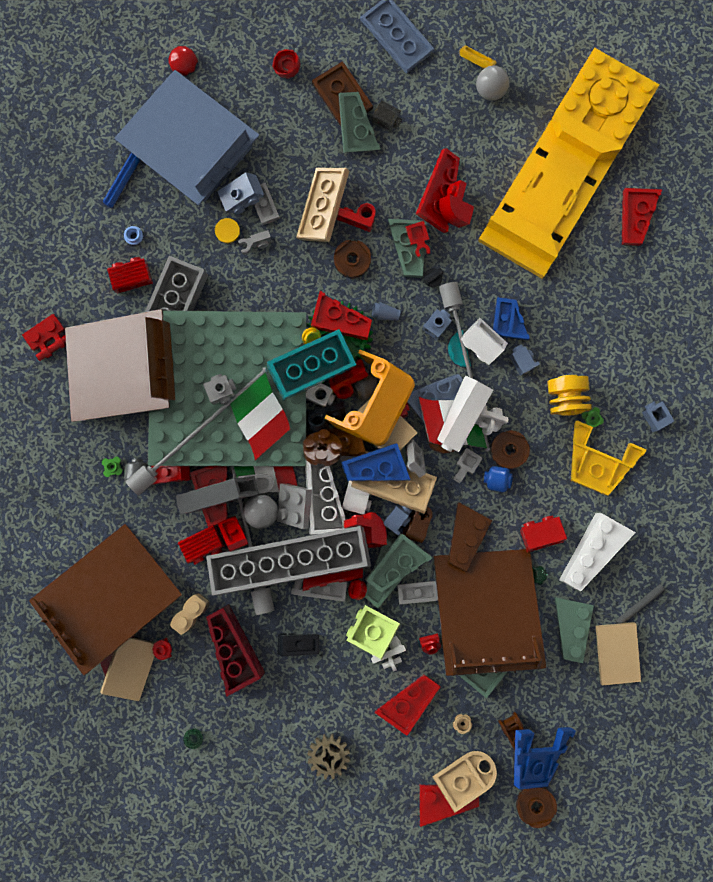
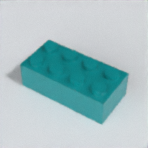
M340 329L267 362L268 370L283 401L345 373L356 366Z

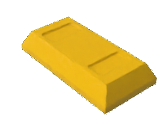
M466 45L460 49L461 57L482 68L495 66L497 63L495 60Z

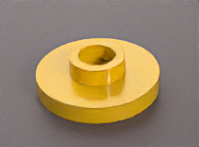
M224 218L216 224L215 235L223 243H233L240 235V227L235 220Z

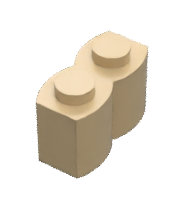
M199 593L191 596L185 602L183 610L173 617L170 626L180 635L189 631L196 623L197 617L206 611L209 601Z

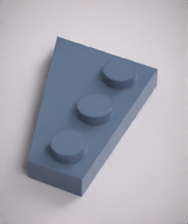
M454 374L414 390L407 402L424 423L418 397L429 400H454L463 379L459 374Z

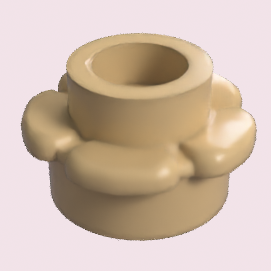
M466 714L457 715L453 722L454 729L458 730L460 734L467 733L472 728L471 718Z

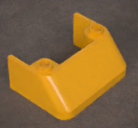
M359 350V355L367 364L371 365V373L380 381L363 414L358 411H351L345 416L343 422L328 415L325 416V419L342 431L376 446H381L388 441L415 387V382L409 374L387 360Z

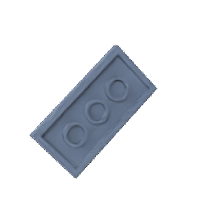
M381 0L360 17L362 23L406 74L435 52L433 46L393 0Z

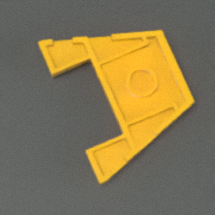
M575 421L571 481L608 496L624 478L626 473L633 468L638 459L645 454L646 449L628 443L621 461L586 446L593 427L580 421Z

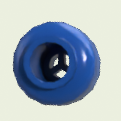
M492 466L489 472H485L484 483H487L490 491L506 492L508 488L511 489L513 473H510L508 468Z

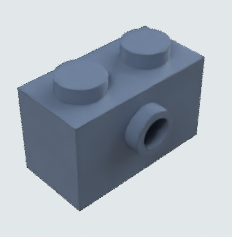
M246 172L217 191L225 211L234 214L244 212L246 207L258 203L259 199L264 196L257 176Z

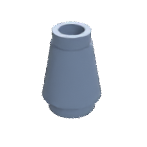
M382 302L374 303L371 317L376 318V320L398 321L400 310Z

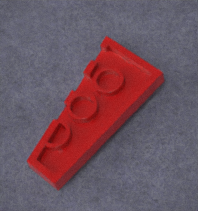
M447 148L441 150L416 211L417 216L443 233L448 232L449 225H447L448 222L441 215L439 199L447 196L448 187L457 180L460 158Z

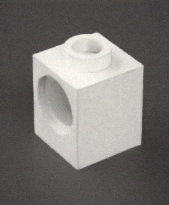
M319 384L307 390L306 399L319 406L326 407L327 405H332L336 395H333L334 392L330 387ZM320 390L326 392V397L322 400L316 398V393Z

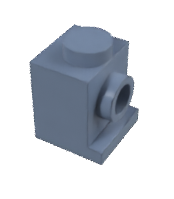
M436 309L429 320L423 325L422 330L437 341L452 322L449 319L451 317L450 314L443 309L441 311ZM437 319L441 320V321H442V324H441V325H437V324L435 323V320H437Z
M522 344L512 349L513 353L509 356L520 376L540 365L538 361L534 362L535 358L530 349L527 350L526 346L523 347Z
M653 401L644 406L646 410L642 414L651 427L652 432L658 431L674 422L663 401L657 404ZM653 412L657 414V419L652 414Z
M397 504L383 524L399 535L411 520L409 515L413 510Z

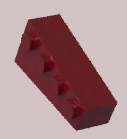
M229 604L208 615L206 618L212 642L215 645V654L219 661L220 674L224 681L227 697L261 679L265 671Z

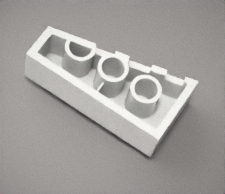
M306 460V488L312 490L309 534H321L345 529L344 520L346 519L330 466L318 463L316 466Z
M595 513L559 581L575 590L582 591L636 532L602 513Z

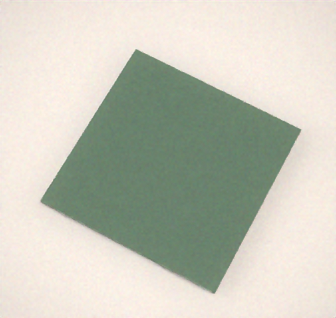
M163 311V320L170 323L175 400H169L170 408L149 411L148 466H155L224 405L220 402L213 405L203 385L211 381L213 376L222 374V376L226 375L229 380L233 379L237 389L234 390L236 395L263 371L262 368L268 369V361L305 345L302 341V334L306 330V312ZM268 370L266 375L269 384L286 414L290 430L256 460L248 440L237 424L232 407L229 405L161 466H306V459L303 453V441L306 439V391L283 401Z

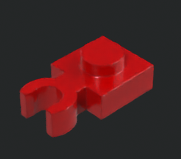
M421 221L406 226L410 245L416 244L417 246L415 250L416 256H421L419 252L421 248H424L426 253L430 254V248L424 242L429 240L425 222Z

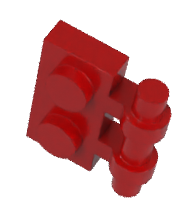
M55 314L50 315L22 334L33 351L38 348L41 349V352L35 355L39 361L51 357L53 352L66 346V335L63 337L59 335L65 331V328ZM54 338L55 342L47 347L46 343Z

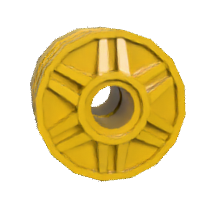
M564 375L547 381L548 394L558 395V398L549 401V404L559 405L558 407L551 408L550 414L571 416L592 410L591 404H582L583 402L590 401L591 397L581 396L582 392L590 390L588 376Z

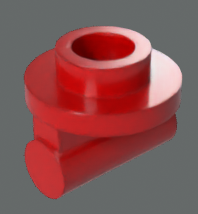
M438 633L419 638L424 653L435 654L441 648Z
M167 638L161 639L153 645V654L157 659L165 660L172 657V648Z

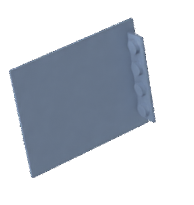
M174 70L114 139L194 203L200 205L202 201L206 202L237 164L244 160V156L252 149V144L259 137V134Z

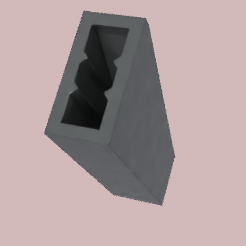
M255 476L234 478L176 495L177 508L180 515L253 497L259 495Z

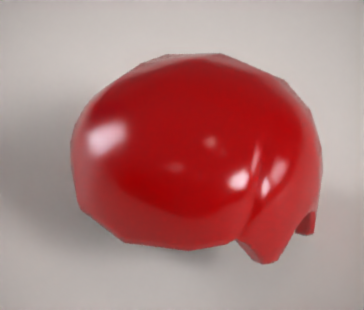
M177 46L171 51L168 62L172 71L176 70L181 75L186 76L195 71L198 58L192 49L186 46Z
M284 49L275 55L272 65L275 73L281 78L289 79L295 77L301 65L299 56L294 50Z

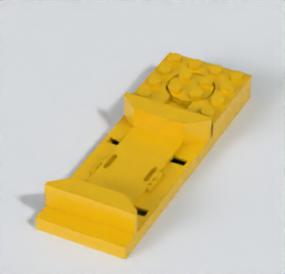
M594 47L494 215L489 219L478 242L543 279L659 87V84ZM539 148L549 153L546 158L536 154ZM586 176L596 181L594 186L584 181ZM505 204H507L515 210L513 212L508 213L504 211L502 208ZM553 232L563 237L560 243L552 238L551 234Z

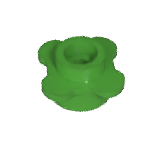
M594 407L589 412L582 413V418L585 419L586 424L589 426L597 427L604 422L600 415V409Z
M119 457L103 459L104 476L110 477L111 475L122 474L123 470L121 469V459Z

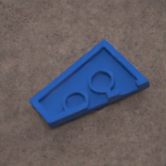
M397 443L341 463L348 481L411 480Z

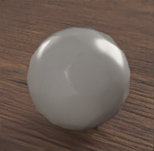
M498 66L484 68L476 80V88L479 95L489 101L501 99L509 88L507 72Z
M259 494L253 496L244 506L246 522L258 529L271 526L278 515L277 504L267 495Z

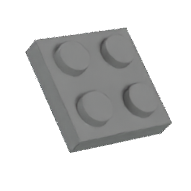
M280 483L277 522L301 529H308L312 490Z

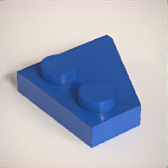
M497 297L493 330L500 337L528 341L529 334L526 332L517 300Z

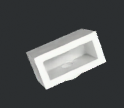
M481 318L461 338L464 346L473 350L477 357L488 365L505 350L508 344Z

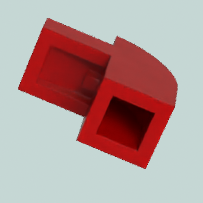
M462 180L450 184L447 189V196L439 199L441 215L448 223L458 228L470 224L474 206L462 201L467 184Z
M369 512L363 515H353L351 519L344 520L345 529L357 526L364 527L368 548H378L387 545L386 527L383 524V520L376 513Z

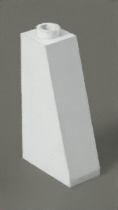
M465 375L437 440L442 443L441 447L450 452L453 449L458 452L460 451L491 396L493 389Z

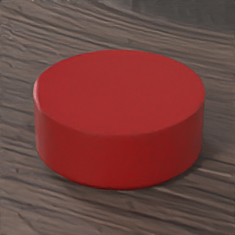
M360 580L352 581L348 588L349 596L355 600L363 599L367 592L366 583Z

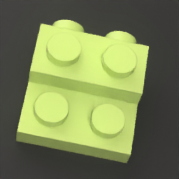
M365 605L363 609L360 608L358 611L355 625L349 628L346 634L348 637L347 641L382 660L400 623Z

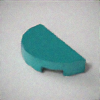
M457 332L449 341L448 354L456 365L466 367Z

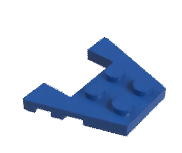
M570 727L558 728L553 747L531 748L535 733L529 729L516 730L514 786L519 790L547 787L559 765L557 760L560 754L566 752L568 748L566 743L570 736L574 737L576 731Z

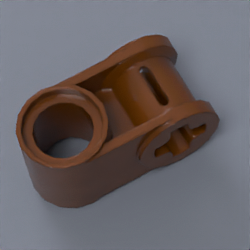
M429 507L426 508L424 516H420L419 512L415 510L410 513L409 517H411V520L403 529V535L408 539L419 543L425 540L432 518V510Z
M516 712L503 721L501 719L498 720L500 727L514 750L516 730H524Z

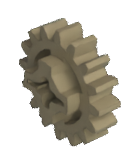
M323 734L322 740L317 737L315 740L317 744L311 743L310 747L312 750H309L307 754L311 756L308 759V764L313 763L311 771L317 770L316 776H320L321 773L324 774V779H327L328 775H331L332 779H334L335 773L341 776V769L347 770L345 762H350V757L346 756L350 754V750L344 749L347 743H340L341 737L339 736L337 739H334L333 734L330 735V738ZM330 744L337 746L338 749L333 748ZM323 746L322 752L316 754L318 748ZM327 750L330 756H332L331 764L328 758L326 757ZM342 758L340 764L335 767L336 761Z

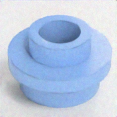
M130 226L124 232V239L130 245H137L142 241L143 233L140 228ZM136 233L137 237L131 239V234Z

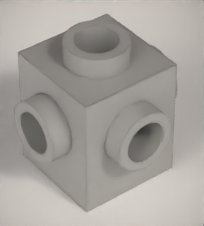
M222 374L213 376L211 381L203 384L213 405L219 402L225 404L232 401L231 398L235 396L234 390H237L233 379L229 380L226 375L222 376Z

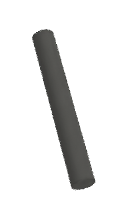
M659 584L615 620L617 624L627 622L665 591L664 587Z

